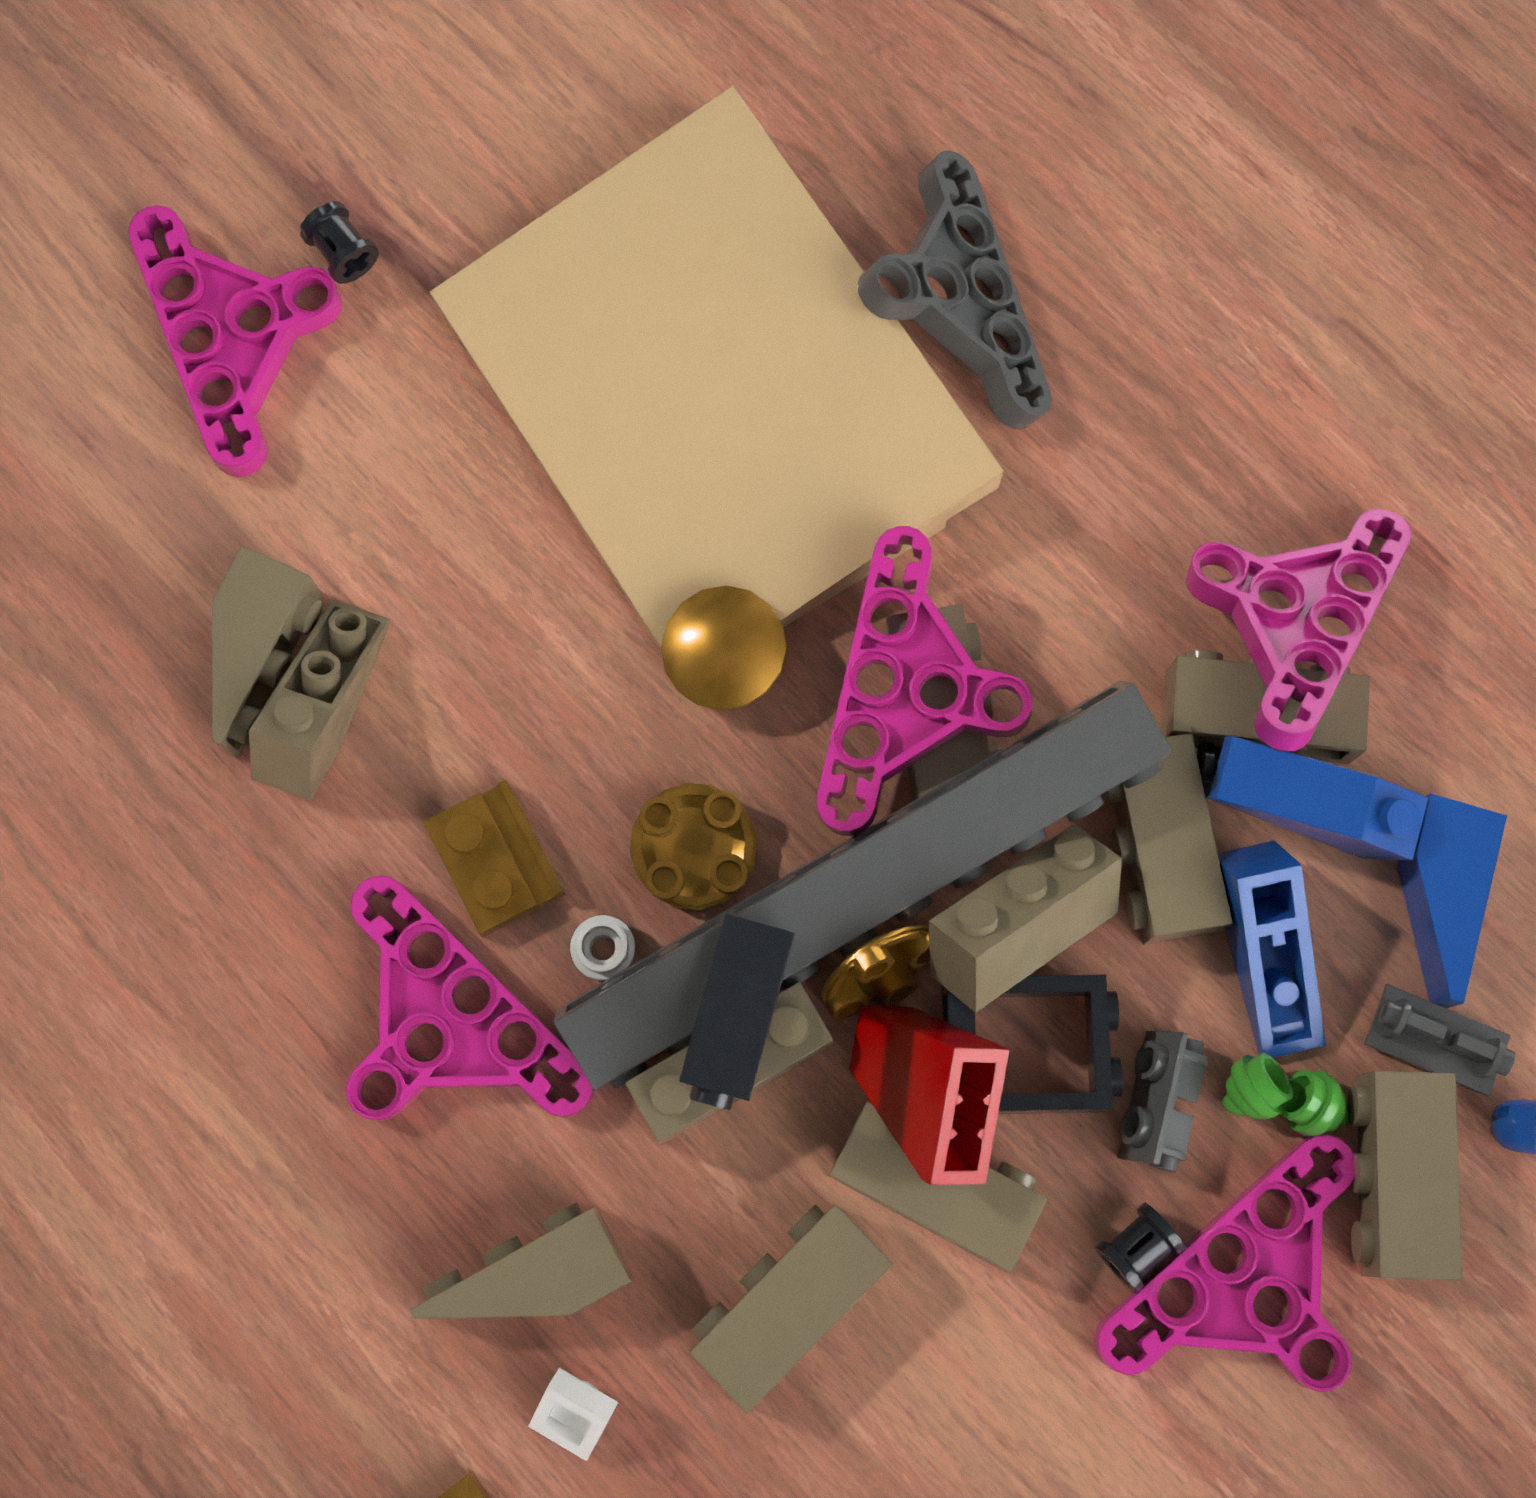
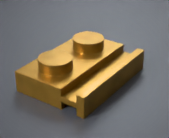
M506 779L497 783L498 786L483 794L478 793L423 821L482 938L539 909V906L552 899H558L566 895Z

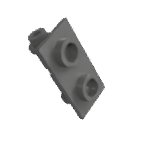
M1389 984L1385 985L1364 1042L1366 1046L1430 1073H1454L1456 1084L1487 1097L1491 1094L1497 1074L1506 1076L1510 1072L1516 1056L1514 1051L1507 1049L1511 1035Z
M1146 1031L1144 1044L1139 1049L1135 1059L1136 1079L1129 1109L1125 1112L1120 1125L1122 1140L1117 1158L1148 1163L1151 1167L1176 1173L1178 1161L1186 1160V1151L1194 1116L1174 1110L1176 1098L1191 1103H1197L1204 1069L1208 1061V1057L1202 1055L1203 1042L1188 1038V1034L1184 1032Z

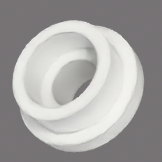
M607 915L594 916L581 923L575 930L570 944L571 957L578 970L588 978L598 981H606L630 967L636 949L634 937L628 926L621 920ZM600 938H609L615 942V952L607 960H598L592 956V945Z

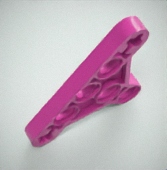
M159 205L146 207L137 212L131 220L128 229L129 239L205 447L219 469L227 475L235 477L249 476L258 471L266 461L268 453L267 442L257 414L296 338L322 329L335 321L342 307L341 295L330 274L321 268L311 266L299 268L271 279L194 248L190 235L176 212L168 207ZM159 228H164L166 231L165 240L173 257L164 260L153 243V231ZM187 276L194 280L192 292L183 300L172 301L164 297V287L172 278ZM316 285L328 290L327 301L317 310L307 311L297 307V296L306 287ZM260 306L270 310V321L265 328L256 332H248L240 328V318L249 308ZM204 327L213 331L212 343L206 350L199 353H189L183 350V339L192 329ZM222 379L232 383L233 392L227 402L219 406H209L202 402L203 389L210 382ZM233 421L236 430L245 441L243 444L244 454L241 456L233 457L228 450L231 448V442L226 429L222 425L223 423Z
M1371 509L1362 513L1354 524L1348 538L1344 541L1262 558L1223 542L1206 543L1194 552L1185 579L1187 589L1200 602L1232 616L1267 688L1255 715L1254 727L1261 741L1271 748L1280 751H1296L1303 748L1311 740L1410 543L1412 535L1410 526L1403 517L1395 512L1385 509ZM1375 536L1386 540L1378 557L1367 553L1368 547ZM1206 565L1221 566L1229 571L1233 580L1227 583L1213 582L1203 575L1201 568ZM1345 574L1361 575L1372 584L1373 590L1368 592L1352 590L1342 581L1341 576ZM1264 591L1280 592L1288 598L1291 607L1287 609L1271 608L1263 603L1259 593ZM1323 617L1338 618L1346 623L1351 634L1346 636L1331 635L1323 630L1319 625L1318 619ZM1303 661L1316 663L1324 669L1328 679L1321 682L1306 680L1299 675L1294 664ZM1290 697L1302 703L1291 725L1279 720Z
M896 526L887 530L879 537L874 547L819 784L817 810L820 818L832 832L841 836H854L872 825L877 814L885 781L964 731L993 737H1011L1020 733L1028 725L1032 716V695L1028 686L1020 678L1013 675L977 668L928 596L927 589L932 572L933 559L931 546L927 537L920 530L910 526ZM902 545H911L914 557L920 559L919 563L909 562L907 564L903 578L905 590L915 589L913 595L899 588L892 587L895 567L893 559L887 557L888 553L898 554ZM880 582H883L890 587L878 588ZM885 603H896L902 606L908 614V621L905 627L893 635H884L878 632L871 624V617L874 611ZM871 664L887 666L894 675V683L891 689L886 694L878 697L864 694L857 686V678L860 672ZM936 676L950 679L958 689L955 702L944 709L927 707L921 700L920 691L928 679ZM1008 689L1020 698L1022 709L1014 720L996 722L986 714L984 702L993 691ZM858 725H866L873 728L880 737L877 751L865 759L850 757L843 749V739L846 733ZM838 765L854 773H873V778L870 782L858 776L855 796L858 802L865 804L862 812H851L848 821H840L836 808L829 805L832 798H842L846 791L848 778L846 773L835 774Z
M379 875L370 877L358 885L352 894L350 903L352 916L357 924L381 947L379 1045L354 1069L348 1078L346 1087L347 1101L354 1112L363 1118L385 1121L393 1119L400 1114L425 1088L520 1086L541 1108L554 1116L565 1118L578 1115L588 1107L593 1099L594 1089L571 1051L401 883L391 877ZM395 892L397 896L393 899L391 905L408 923L415 912H418L421 916L420 920L413 922L402 931L395 945H392L388 940L400 932L381 916L375 917L372 921L368 918L374 910L368 901L375 893L386 898ZM422 934H436L444 942V957L433 968H417L410 959L411 944ZM469 978L484 980L489 986L491 994L485 1009L475 1014H465L459 1011L454 999L455 991L459 984ZM519 1022L528 1024L536 1035L534 1050L524 1059L513 1060L507 1058L501 1051V1034L511 1024ZM426 1024L434 1025L439 1028L443 1035L444 1043L441 1052L431 1061L421 1062L415 1060L408 1049L409 1036L419 1026ZM550 1046H553L558 1051V1055L547 1062L564 1076L571 1074L573 1070L580 1076L574 1085L580 1095L572 1103L564 1098L552 1103L548 1096L552 1093L554 1087L539 1071L535 1074L532 1082H529L524 1077V1072L531 1070L541 1063ZM380 1071L386 1072L395 1081V1098L387 1107L373 1110L366 1106L362 1100V1084L371 1074Z
M1320 1135L1307 1137L1292 1147L1185 1244L1186 1249L1181 1254L1172 1255L1143 1282L1144 1287L1137 1294L1131 1292L1101 1320L1096 1327L1094 1335L1095 1351L1101 1362L1111 1370L1132 1375L1140 1374L1150 1368L1174 1345L1269 1353L1288 1376L1302 1387L1325 1392L1333 1391L1343 1385L1350 1375L1352 1365L1350 1350L1343 1338L1320 1313L1323 1210L1343 1193L1354 1179V1154L1349 1146L1337 1137ZM1312 1150L1317 1154L1332 1152L1336 1159L1331 1163L1330 1169L1335 1177L1332 1181L1327 1177H1319L1308 1183L1302 1190L1313 1196V1200L1307 1204L1301 1190L1290 1181L1284 1179L1283 1174L1289 1170L1292 1179H1301L1314 1166V1161L1309 1156ZM1269 1189L1278 1190L1283 1193L1291 1206L1290 1219L1284 1226L1278 1229L1267 1227L1257 1215V1201L1262 1193ZM1220 1233L1234 1236L1242 1246V1261L1237 1269L1230 1273L1217 1271L1208 1260L1207 1250L1209 1243ZM1178 1277L1190 1285L1193 1290L1194 1301L1192 1308L1187 1314L1182 1317L1173 1318L1161 1309L1158 1302V1293L1165 1281ZM1266 1286L1279 1288L1285 1294L1288 1301L1286 1317L1282 1322L1273 1326H1267L1259 1321L1253 1308L1256 1294ZM1143 1301L1150 1317L1166 1327L1167 1332L1159 1338L1156 1329L1148 1328L1135 1342L1141 1351L1137 1358L1133 1359L1125 1354L1115 1358L1111 1350L1115 1347L1117 1341L1112 1331L1118 1325L1125 1330L1131 1331L1141 1324L1146 1318L1137 1313L1135 1308ZM1314 1339L1325 1341L1334 1353L1333 1369L1327 1376L1321 1379H1311L1304 1373L1300 1365L1301 1349L1306 1343Z

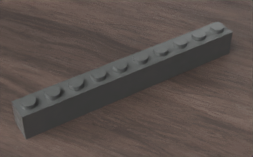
M1118 681L876 822L864 831L852 836L556 1010L553 1023L594 1091L608 1082L612 1084L613 1088L626 1085L625 1082L647 1070L648 1067L644 1061L666 1048L673 1055L689 1046L726 914L795 933L782 980L783 986L790 988L812 976L819 969L815 961L839 949L841 954L845 955L871 941L876 936L872 928L895 915L898 921H904L924 911L933 903L929 895L951 882L955 888H960L979 879L990 870L987 861L1009 849L1012 855H1016L1034 847L1047 836L1043 828L1066 816L1069 821H1075L1092 813L1104 803L1100 795L1123 782L1126 788H1131L1152 778L1161 770L1157 762L1172 754L1173 751L1135 684Z

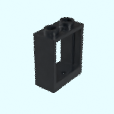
M730 914L725 915L679 1082L692 1085L689 1099L731 1110L734 1097L746 1101L750 1100L795 936L794 932Z
M1106 975L1027 976L999 997L1084 996L1089 1092L1002 1094L998 1114L1097 1113L1112 1110L1113 1097L1122 1096L1123 1072L1120 1058L1111 1057L1109 1031L1118 1030L1119 1002L1116 991H1107ZM942 986L943 1020L976 1035L975 1012Z

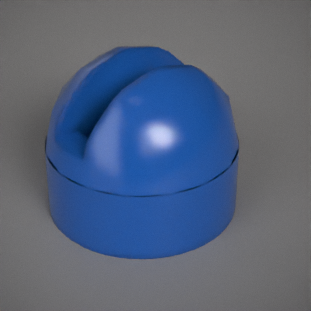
M1525 1099L1506 1100L1498 1105L1493 1112L1492 1119L1494 1122H1492L1490 1127L1495 1140L1505 1149L1519 1153L1536 1154V1101Z

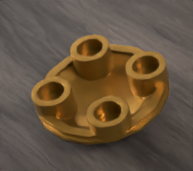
M727 585L703 589L683 601L667 622L661 644L664 670L676 690L696 705L711 708L721 713H728L739 707H745L766 694L781 674L782 667L789 653L783 625L771 605L750 590Z
M685 783L665 789L643 804L640 814L632 827L630 855L638 879L652 896L675 908L702 910L724 903L744 886L755 865L757 837L750 815L741 806L739 799L729 791L720 790L713 785Z
M916 925L890 931L877 936L850 954L826 981L821 993L824 1004L834 1020L847 1019L859 1012L860 1005H866L880 998L886 1006H892L909 997L918 987L913 976L923 966L930 963L929 927Z

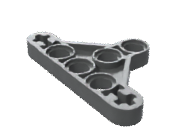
M942 151L919 173L918 187L928 216L906 254L882 255L859 277L857 283L858 294L866 308L879 318L914 320L981 377L994 414L1003 424L1020 430L1028 427L1050 409L1052 401L1050 389L978 176L973 166L965 157L957 152ZM957 225L962 226L968 231L975 242V246L966 242L960 235ZM879 275L885 276L896 286L899 292V299L887 293L880 283ZM927 276L939 282L946 292L947 299L941 298L934 292ZM974 278L984 282L989 288L993 300L983 295L978 289ZM993 332H997L1005 339L1010 347L1011 354H1007L997 345Z

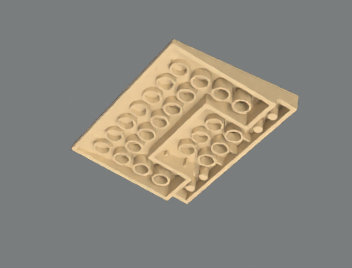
M734 86L713 98L429 291L436 306L660 649L666 624L679 605L703 589L727 585L752 591L771 605L784 628L868 576L874 547L879 537L887 530L896 526H910L920 530L928 539L944 529L949 518L998 489L1004 470L900 322L898 320L879 318L871 313L863 304L858 294L857 283L864 271ZM902 545L898 554L888 553L887 557L894 560L912 549V546Z

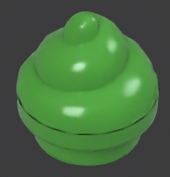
M1261 1053L1254 1058L1245 1055L1235 1061L1231 1067V1076L1228 1077L1225 1085L1227 1094L1222 1099V1106L1228 1112L1239 1116L1247 1115L1253 1119L1274 1118L1284 1111L1283 1104L1293 1098V1089L1284 1070L1269 1054Z
M1308 1070L1298 1071L1289 1078L1293 1089V1098L1283 1104L1284 1111L1281 1115L1287 1119L1291 1129L1306 1137L1320 1136L1323 1133H1331L1338 1127L1348 1124L1349 1111L1347 1109V1101L1337 1079L1324 1071L1310 1072Z

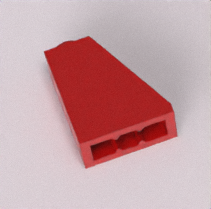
M860 1005L849 1070L922 1181L930 1185L986 1184L1009 1049L914 1007Z

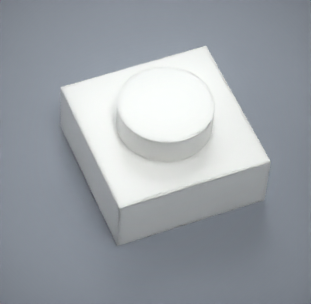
M559 1367L549 1383L528 1427L587 1461L619 1402L600 1392L591 1383L580 1380Z

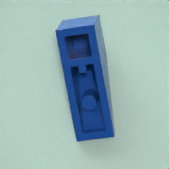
M1227 736L1224 739L1208 798L1359 858L1413 860L1428 802V797L1379 777L1291 752L1280 751L1234 736Z
M1430 793L1426 796L1428 797V802L1413 860H1398L1397 868L1429 1001L1447 1009L1463 1004L1465 1001L1507 815Z
M1275 840L1217 853L1232 924L1226 927L1225 931L1258 1054L1267 1053L1274 1058L1326 1046L1302 865Z

